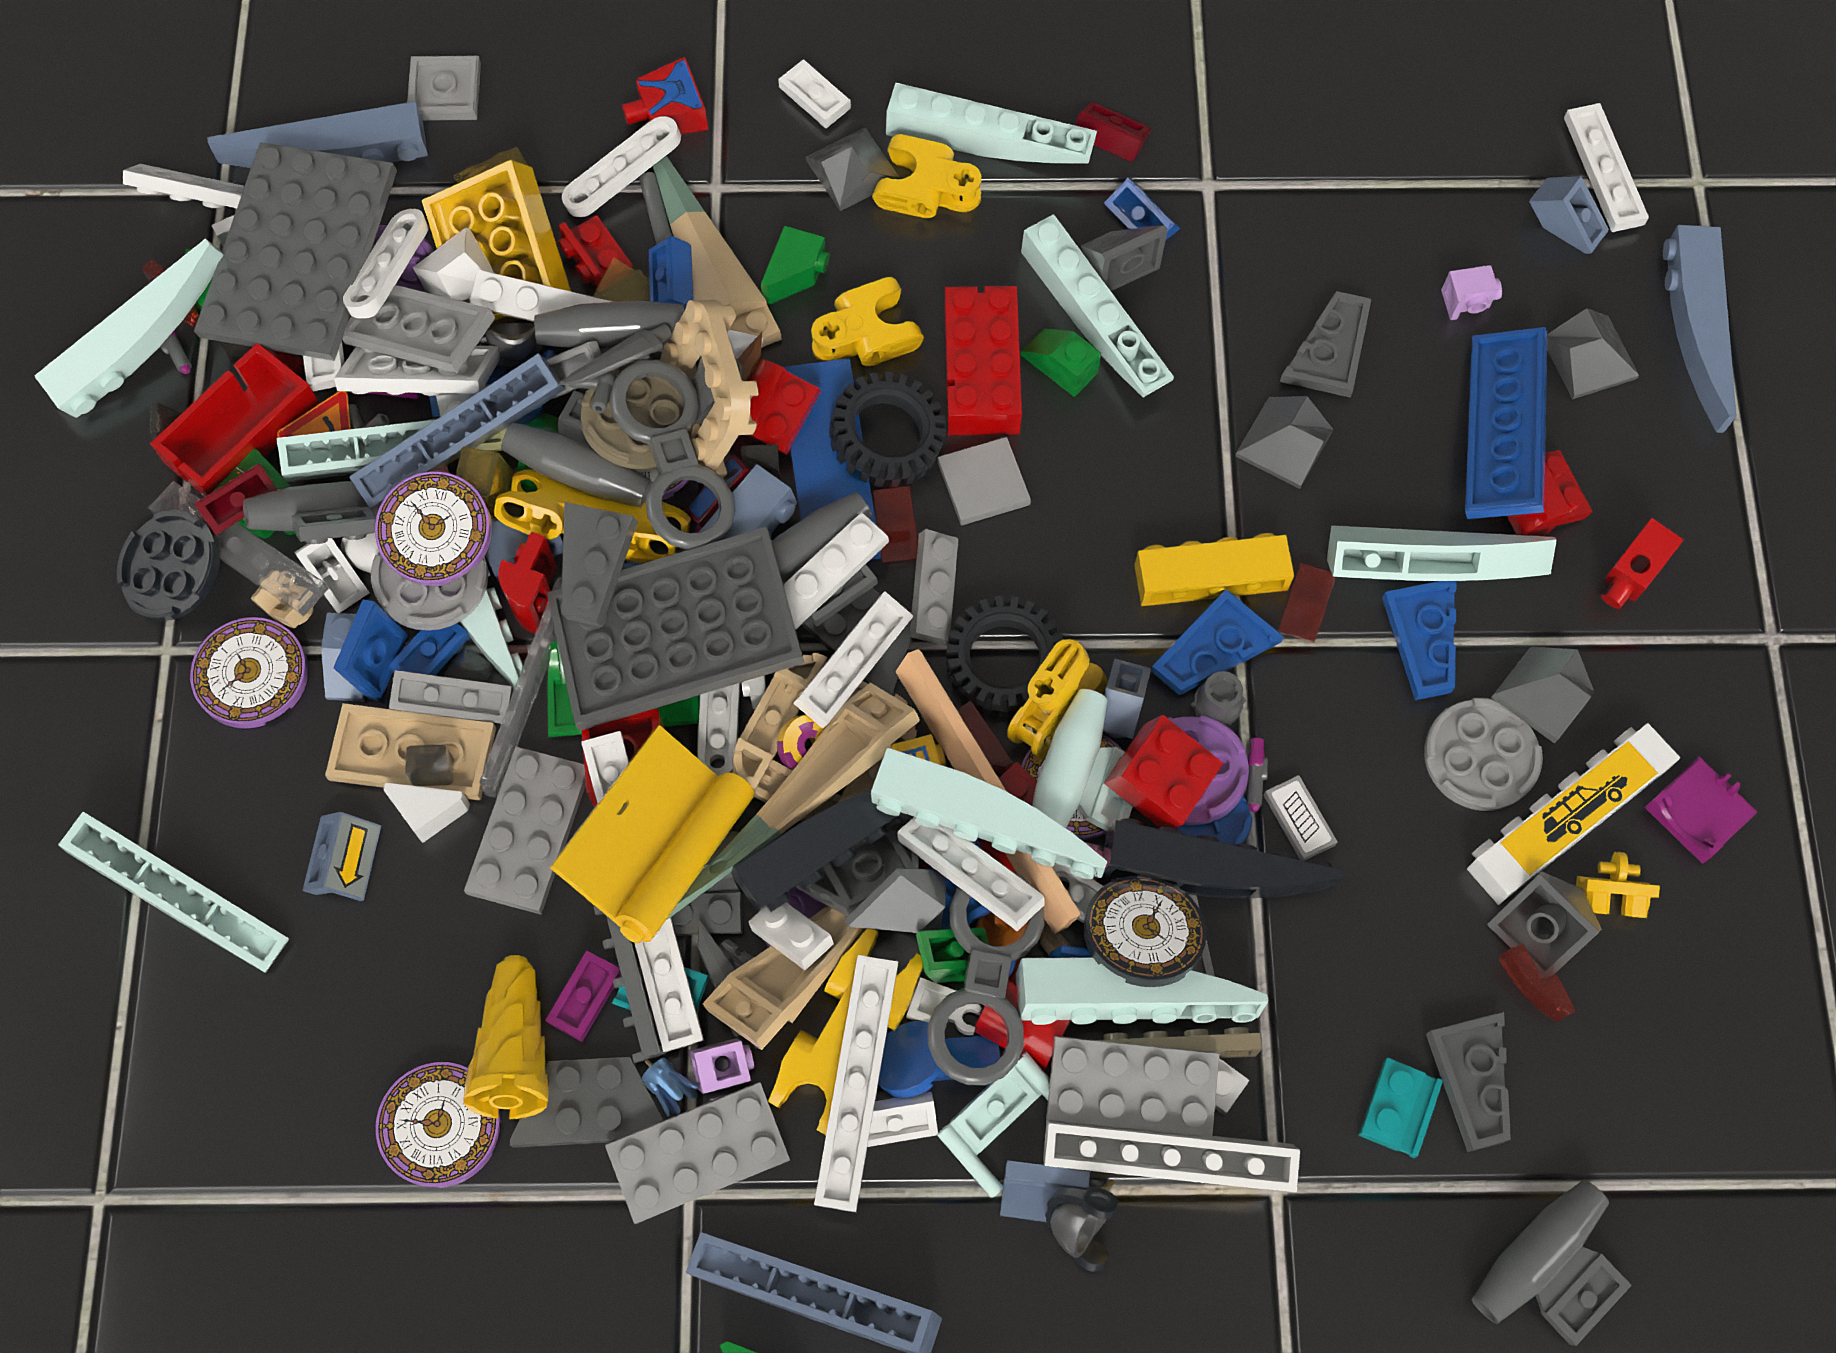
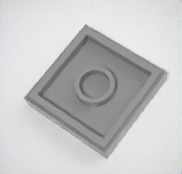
M411 56L407 103L416 101L422 120H477L481 70L479 56Z
M1007 437L938 457V465L961 526L1030 505L1029 493Z

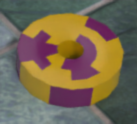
M797 715L788 720L781 728L777 739V751L782 764L794 770L808 752L805 749V741L809 738L813 745L826 726L821 728L807 715Z

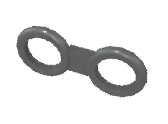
M641 360L626 367L614 380L609 396L611 412L621 430L634 440L649 444L659 475L650 484L645 500L649 522L656 534L667 543L685 550L722 540L731 529L735 516L734 497L726 481L710 468L698 465L688 435V431L696 422L699 411L697 390L684 372L675 365L660 360ZM656 376L674 385L680 393L683 402V412L677 422L666 428H650L635 420L627 408L625 397L627 389L634 381L643 377ZM680 480H694L703 483L712 490L718 500L719 516L717 522L712 528L702 533H687L678 530L668 522L663 513L662 497L666 489Z
M1014 873L1015 875H1017L1019 878H1021L1023 881H1025L1027 884H1029L1031 887H1033V888L1036 890V888H1035L1029 881H1027L1022 875H1019V874H1017V873ZM958 887L950 904V926L957 942L969 953L965 981L962 989L948 994L934 1008L928 1024V1047L935 1064L949 1078L966 1085H988L1004 1078L1014 1068L1024 1047V1026L1016 1008L1005 998L1011 962L1026 956L1040 939L1044 928V906L1028 920L1025 932L1017 942L1007 946H991L981 942L971 932L966 916V908L971 896ZM967 1004H981L993 1009L1002 1018L1007 1030V1044L1003 1055L994 1064L985 1068H970L959 1063L949 1053L945 1043V1026L949 1016L956 1009Z

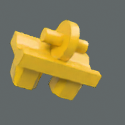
M1614 852L1611 862L1599 861L1598 873L1610 874V879L1577 876L1576 886L1583 889L1594 913L1609 914L1611 893L1623 894L1621 915L1646 918L1650 906V898H1659L1660 886L1650 885L1647 882L1626 881L1627 876L1639 877L1640 865L1628 864L1625 852Z

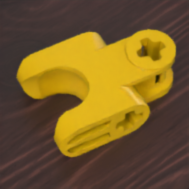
M903 134L892 137L888 146V153L892 162L897 166L910 169L913 174L899 180L881 179L876 184L872 195L878 207L921 218H932L936 215L938 206L954 211L968 212L979 205L981 201V190L979 188L981 186V173L977 167L969 163L953 161L954 152L945 144Z
M886 277L844 292L835 300L834 305L837 312H831L815 320L811 329L813 339L812 351L817 360L821 362L841 360L858 354L864 366L877 365L913 352L920 347L924 336L920 327L914 322L907 321L895 325L885 323L878 318L881 312L893 308L900 298L901 288L897 280L892 277Z
M1066 639L1055 644L1028 684L1029 699L1023 707H1020L1008 727L1007 736L1009 740L1017 744L1025 742L1030 745L1032 754L1040 759L1046 758L1055 731L1078 690L1089 689L1102 694L1107 687L1108 681L1104 671L1098 665L1089 663L1088 653L1078 641Z

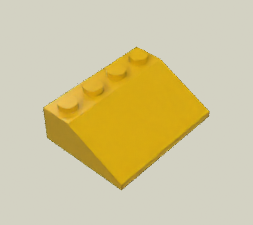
M509 160L422 200L437 249L467 227L473 233L495 274L571 292L532 167ZM492 312L495 317L492 324L512 323L523 320Z

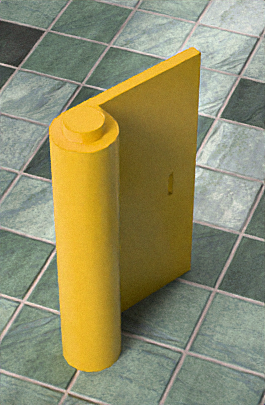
M659 725L654 729L549 868L621 927V933L628 940L634 943H640L641 941L651 942L755 796L754 790L745 779L734 773L726 772L717 776Z

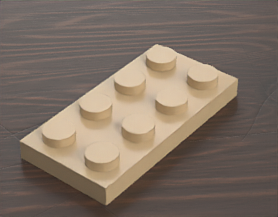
M343 703L325 776L329 781L384 788L385 783L460 791L463 792L467 799L481 800L496 727L491 722Z

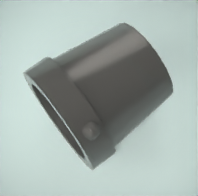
M1220 671L1213 673L1199 686L1191 703L1196 716H1207L1226 726L1234 723L1243 709V704L1246 702V699L1242 696L1243 687L1241 681L1230 672Z

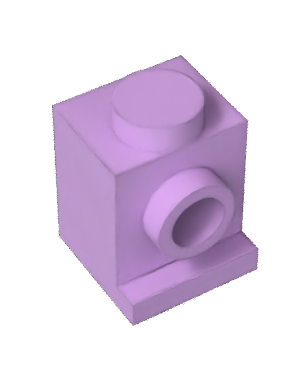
M1491 265L1450 271L1441 289L1450 320L1458 319L1460 312H1482L1490 308L1493 300H1498L1502 296L1501 282L1498 278H1495Z
M735 1038L689 1050L696 1085L699 1086L697 1089L703 1094L751 1081L749 1070L754 1069V1061L749 1045L743 1046L741 1040ZM719 1056H726L728 1059L727 1068L721 1071L715 1068V1060Z

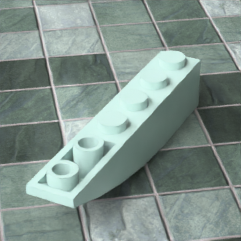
M895 83L887 108L886 135L894 137L895 135L903 134L947 145L952 150L1026 162L1089 163L1097 134L1095 130L900 83Z
M1053 214L1024 230L1021 253L1077 328L1094 348L1101 352V356L1142 397L1173 381L1174 376Z
M1331 526L1327 562L1333 577L1415 581L1521 578L1551 574L1557 539L1545 536Z
M495 587L486 588L479 605L460 623L468 631L470 638L490 664L518 691L523 689L519 676L526 672L519 653L511 654L508 642L514 641L507 620L499 621L496 610L501 609L502 606Z
M890 748L886 749L871 790L872 803L877 804L876 808L893 816H899L900 812L914 816L917 823L929 828H938V825L954 829L953 833L965 840L976 841L978 837L993 842L992 847L1005 853L1015 854L1017 850L1031 855V860L1044 866L1053 867L1057 863L1069 867L1070 873L1080 878L1093 879L1094 876L1102 878L1107 861L1075 834L1037 808L996 786L964 772Z
M1022 958L1015 975L1019 1017L1021 1020H1032V1023L1038 1025L1050 1024L1056 1020H1072L1076 1024H1089L1096 1020H1113L1114 1023L1127 1024L1134 1022L1136 1019H1153L1156 1023H1169L1176 1019H1193L1197 1023H1207L1214 1021L1216 1018H1232L1235 1022L1243 1023L1258 1018L1268 1003V996L1265 993L1192 970L1185 975V978L1166 986L1140 987L1125 983L1126 979L1114 974L1103 964L1098 965L1093 958Z

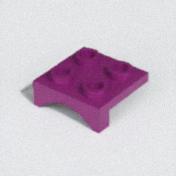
M1700 756L1644 807L1702 864L1718 852L1758 812L1738 793L1741 785L1739 782H1736L1733 786L1727 782L1732 775L1729 773L1717 774Z

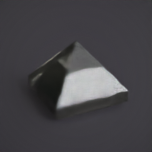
M464 646L442 674V677L485 682L495 667L491 662Z

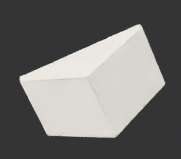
M328 538V541L323 544H306L294 552L337 613L342 612L369 594V591L332 538Z
M385 783L384 786L385 793L422 843L469 810L470 803L463 792L393 783Z

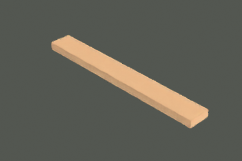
M917 649L907 653L895 672L939 745H941L954 770L964 772L1006 791L922 652ZM1017 850L1015 854L1005 853L1017 874L1022 875L1038 892L1044 895V919L1054 935L1066 930L1081 914L1054 868L1038 864L1031 860V855Z

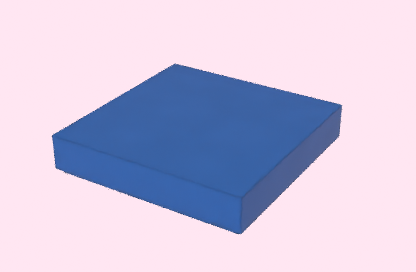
M363 599L333 669L367 699L380 702L393 673L388 665L402 651L408 634L374 601Z

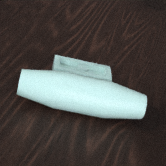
M1089 689L1078 690L1055 731L1035 787L1032 806L1065 828L1078 808L1084 816V820L1108 831L1115 820L1120 821L1121 819L1129 818L1133 806L1104 784L1125 752L1117 747L1100 748L1108 700L1104 695Z

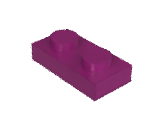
M586 951L545 1020L547 1024L583 1042L614 989L612 980L621 977L620 968Z

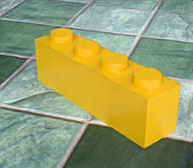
M1263 533L1252 539L1238 540L1236 537H1226L1217 542L1201 544L1199 541H1188L1180 546L1168 548L1162 545H1151L1138 551L1134 565L1141 606L1218 598L1225 590H1228L1234 596L1288 591L1294 577L1286 535L1275 536L1272 533Z

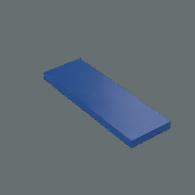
M1546 327L1472 336L1465 500L1467 519L1544 512L1547 386Z
M850 358L784 367L787 372L821 390L817 401L790 449L800 519L802 520L819 508L857 492L868 505L872 513L870 520L876 525L869 478L867 483L859 480L862 472L858 469L853 475L847 472L846 469L849 462L845 461L840 464L836 459L839 450L832 451L830 445L833 438L829 437L830 421L840 394L843 395L844 389L849 384L854 386ZM858 413V415L855 418V428L859 438L863 442ZM879 551L870 560L881 559V552Z

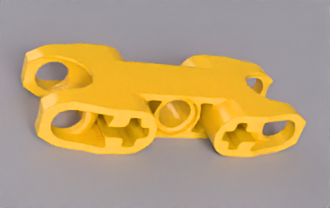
M530 469L516 472L512 477L511 491L499 494L495 501L494 516L501 523L528 535L531 532L543 535L546 539H553L561 533L564 534V502L634 516L638 524L625 560L647 563L676 554L677 547L667 543L653 529L647 517L646 502L640 508L597 498ZM521 480L533 481L537 485L538 490L526 493L521 487ZM513 502L523 506L524 514L520 517L509 515L504 508V503ZM662 502L664 515L676 518L681 524L680 531L689 533L691 518L683 510ZM653 541L665 543L668 547V553L664 555L654 553L649 543Z
M867 928L856 943L841 957L824 989L825 992L840 1000L818 1039L803 1030L798 1033L782 1060L776 1084L768 1100L769 1103L780 1108L790 1093L798 1086L808 1083L819 1086L824 1091L827 1100L824 1113L817 1128L824 1135L827 1134L858 955L870 957L879 935L875 929ZM917 953L909 961L906 968L896 975L888 1028L894 1031L912 1002L915 988L923 969L921 955Z

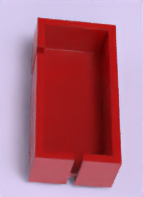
M985 286L984 293H978L977 287H945L944 312L948 436L1020 435L1022 404L1017 286Z
M258 343L234 364L238 374L248 387L245 391H243L235 376L229 370L226 371L150 443L164 464L186 482H189L204 497L212 493L254 448L266 458L278 446V431L320 404L306 381Z

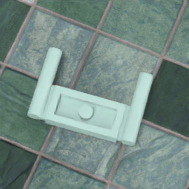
M1028 1052L1020 1056L1018 1063L1004 1078L990 1083L937 1134L991 1198L1003 1189V1185L977 1155L1041 1094L1048 1100L1050 1078Z

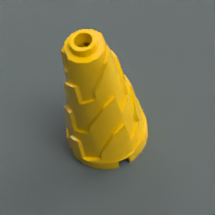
M519 955L507 956L504 958V961L496 966L491 989L486 996L482 1026L478 1028L474 1055L468 1066L464 1087V1105L476 1114L496 1119L499 1117V1109H510L509 1119L526 1118L536 1115L546 1109L549 1099L548 1077L545 1074V1036L541 1037L540 1001H537L535 969H533L527 958Z

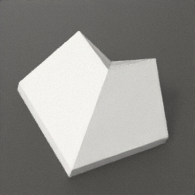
M467 227L413 267L426 293L470 303L477 270L494 273L473 233Z

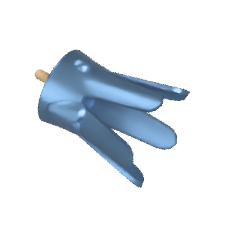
M662 1058L654 1064L649 1060H645V1063L650 1068L644 1073L642 1081L653 1094H656L667 1117L669 1116V1109L674 1115L680 1113V1108L675 1100H681L683 1094L691 1099L698 1097L697 1092L693 1088H699V1086L673 1069V1065L666 1058Z

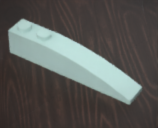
M204 239L35 375L36 379L57 408L77 418L81 414L92 410L95 403L108 392L118 389L123 384L124 379L145 362L182 322L211 281L218 262L224 256L222 251Z
M436 420L277 438L282 476L286 482L353 475ZM507 428L459 458L502 451L501 445Z
M85 812L81 813L58 844L64 851L265 973L289 940L286 936Z

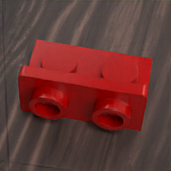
M598 216L571 230L565 222L558 225L561 234L558 244L562 252L568 259L571 257L575 259L578 263L576 265L577 272L585 284L591 282L598 293L635 273L632 263Z

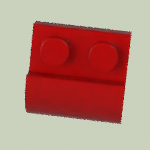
M759 359L748 380L756 381L759 395L752 396L750 399V415L752 421L757 423L753 435L745 436L757 442L760 441L787 455L817 401L821 390L787 372L784 367L768 360Z
M1556 450L1545 453L1544 512L1509 515L1507 517L1516 535L1539 536L1549 533L1558 525L1586 519L1593 511L1561 451Z
M531 532L526 543L522 542L519 545L515 555V564L501 560L498 576L501 588L518 623L527 631L541 636L551 615L547 592L551 591L549 583L557 565L546 537Z
M1020 959L1017 960L1011 975L1008 977L1005 998L1016 1008L1018 1014L1015 975L1021 962ZM985 1006L974 1032L1005 1048L1007 1044V1030L1003 1020L993 1009ZM1021 1020L1024 1026V1047L1021 1055L1028 1052L1041 1069L1045 1070L1052 1058L1054 1036L1063 1037L1071 1020H1056L1045 1025L1034 1024L1032 1020Z

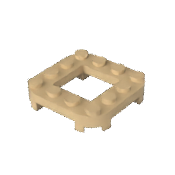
M689 300L682 317L675 325L671 338L663 347L660 361L675 365L694 383L697 373L696 362L700 355L702 356L705 367V382L711 388L715 404L703 420L701 427L699 424H694L690 441L698 465L710 468L724 478L727 475L723 459L738 435H753L757 423L752 421L750 415V399L752 396L759 395L756 381H742L727 333L736 318L733 307L723 306L718 300Z
M818 653L803 655L804 664L775 672L742 735L738 738L732 758L733 773L745 779L752 786L754 797L764 803L771 798L793 771L773 760L777 753V739L784 724L798 715L800 709L793 703L826 663L827 657ZM862 681L847 701L868 684ZM895 694V698L907 704L901 696ZM915 725L892 744L915 739L917 732ZM883 758L850 782L842 796L837 793L802 818L800 822L815 816L837 803L871 790Z

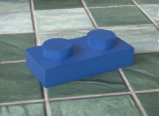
M457 623L439 630H420L388 666L393 673L394 670L436 676L470 638L468 631Z

